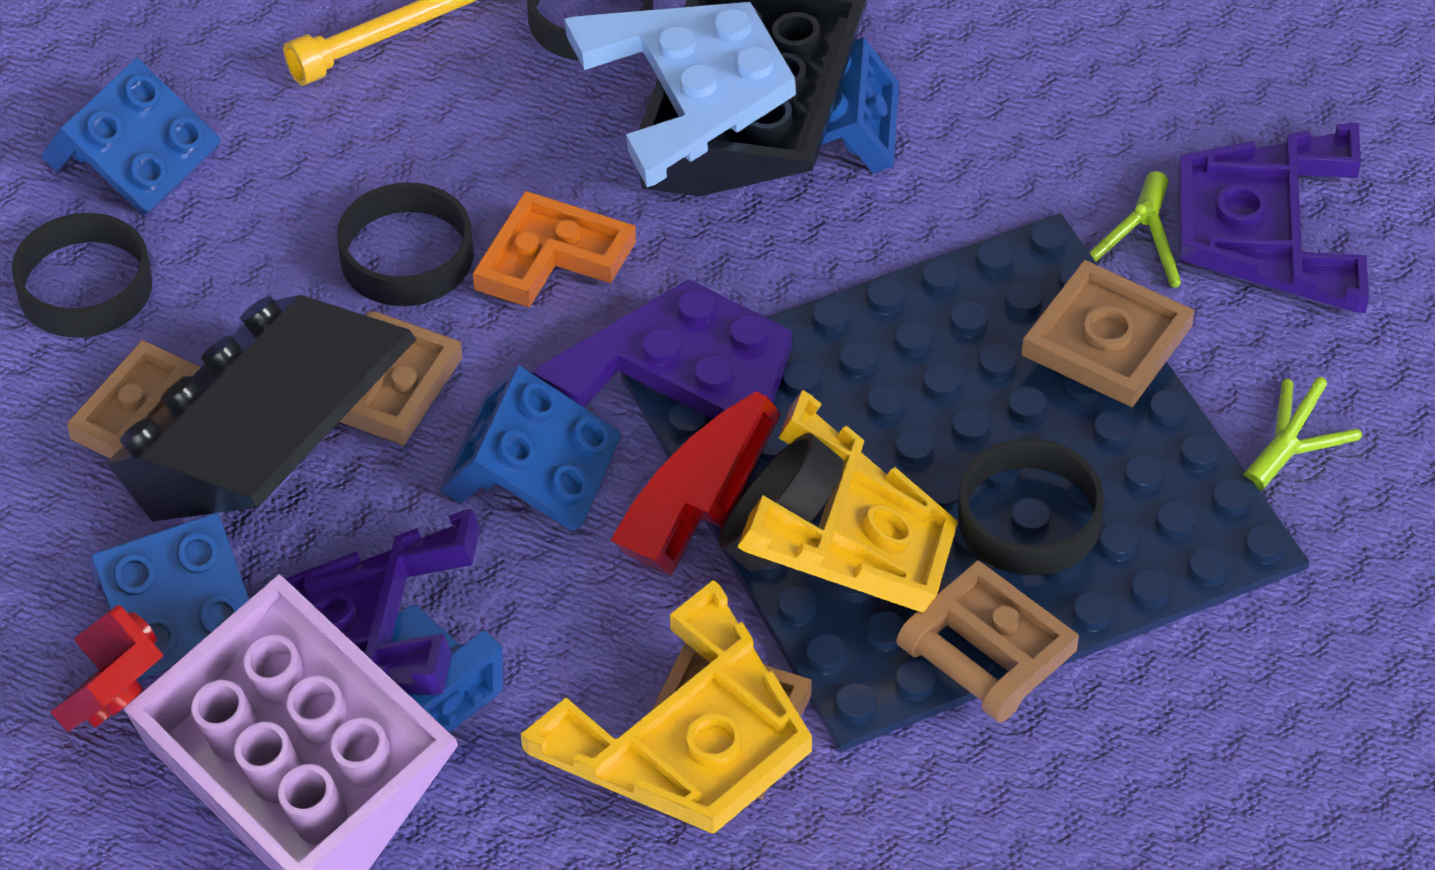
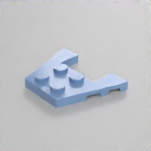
M751 2L573 16L564 19L566 36L584 70L643 52L679 116L678 118L626 134L628 153L647 187L656 185L667 178L666 168L685 157L688 161L692 162L708 151L707 142L731 128L735 132H739L796 95L795 77Z

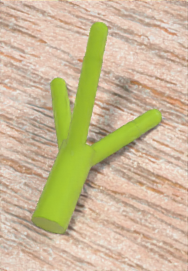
M1159 171L1147 174L1135 210L1089 253L1097 262L1139 223L1149 225L1169 285L1172 288H1177L1181 284V279L1159 217L1169 185L1168 177Z
M1317 377L1292 418L1291 409L1294 383L1291 379H1284L1282 381L1275 437L1243 474L1253 481L1259 491L1265 489L1293 455L1355 442L1362 438V432L1359 429L1334 432L1298 440L1296 437L1327 386V381L1324 377Z

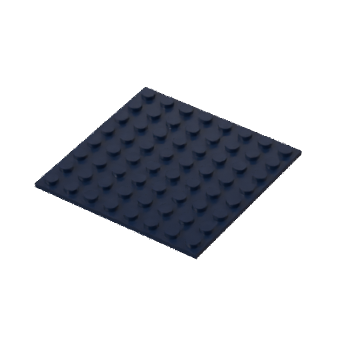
M1061 213L766 317L793 331L792 349L773 402L781 416L740 497L763 468L788 445L778 437L790 406L802 390L811 394L822 404L816 414L838 433L847 425L864 440L861 453L882 471L888 474L891 469L896 467L957 521L960 484L963 474L975 457L993 445L1014 439H1043L1056 442L1074 450L1091 464L1103 486L1104 505L1098 539L1091 551L1082 560L1067 569L1045 575H1021L1007 572L988 564L977 556L965 542L959 528V523H957L937 593L938 595L979 560L1079 635L1077 651L1061 665L1308 569L1309 565L1308 558L1253 481L1243 475L1245 470L1167 361L1135 405L1130 407L1022 356L1023 338L1083 261L1087 260L1098 266ZM621 373L622 380L668 459L692 435L713 420ZM1017 468L995 474L983 481L973 491L968 500L973 515L983 527L1004 540L1022 545H1049L1066 540L1083 529L1093 515L1088 499L1076 485L1058 474L1035 468ZM827 501L811 521V524L816 527L819 526ZM705 521L718 542L722 528ZM722 549L793 673L812 680L811 697L809 700L840 752L977 699V697L922 655L913 657L897 645L896 640L901 628L918 611L776 562H771L756 572H750ZM946 626L938 633L996 679L1000 680L1008 673L1007 670L949 626Z

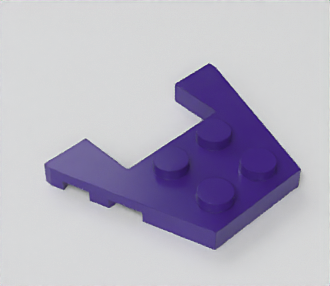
M1359 123L1336 125L1335 133L1311 138L1312 136L1308 130L1288 134L1286 143L1256 148L1254 142L1250 141L1180 155L1178 168L1180 261L1353 312L1366 313L1369 299L1367 255L1302 251L1298 175L1358 178L1361 164Z
M688 279L541 364L532 374L585 408L616 372H621L714 419L721 412L755 391L767 396L772 403L774 402L792 349L793 331Z
M472 509L462 510L449 515L451 527L423 538L418 528L394 537L391 550L361 561L357 551L285 578V580L407 694H443L452 652L444 634L391 642L408 577L471 566L473 564L480 527Z

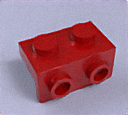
M120 605L113 607L74 638L77 645L99 670L51 711V714L67 732L86 719L96 728L108 717L117 714L144 691V688L136 679L164 656L154 645L156 643V636L147 622L134 612L127 613Z

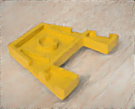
M802 390L790 406L778 438L790 444L799 436L812 433L843 459L844 464L840 478L827 500L818 527L763 495L748 517L738 548L758 557L924 613L937 596L958 521L896 467L891 469L888 474L882 471L861 453L864 440L847 425L838 433L816 414L822 404L811 394Z
M712 580L670 614V630L710 663L617 739H614L569 699L565 698L521 733L522 750L534 758L711 834L716 833L811 753L812 735L773 671L768 672L753 648V638L743 622L738 623L728 607L727 596L722 587Z

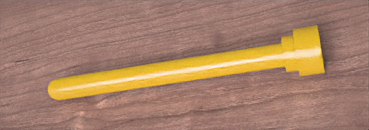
M417 0L326 39L320 35L312 38L309 34H305L290 40L283 45L284 58L293 78L299 85L305 86L324 78L326 70L333 67L334 60L477 0Z

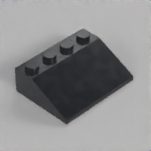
M686 0L684 7L751 2L795 77L796 95L739 132L729 128L707 142L708 151L692 162L684 157L666 168L667 178L656 185L647 187L640 175L641 188L700 197L813 171L863 19L867 0ZM658 79L639 130L679 117Z
M303 295L273 300L271 296L264 297L252 304L241 315L240 319L244 324L232 336H226L218 340L203 353L201 360L204 362V365L193 376L182 378L164 392L161 397L164 405L152 417H146L138 421L125 431L120 438L123 446L106 464L152 522L258 508L417 340L410 329Z

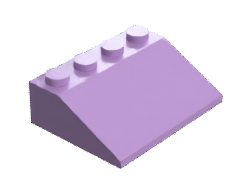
M280 574L124 708L146 746L270 870H369L458 746L456 739Z

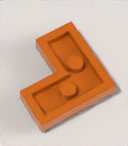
M525 191L473 272L474 290L530 308L555 266L611 284L636 243V226Z

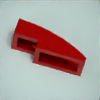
M755 391L721 412L692 435L653 475L631 504L610 541L627 556L672 576L700 519L722 528L728 515L737 503L781 416V413L767 396Z

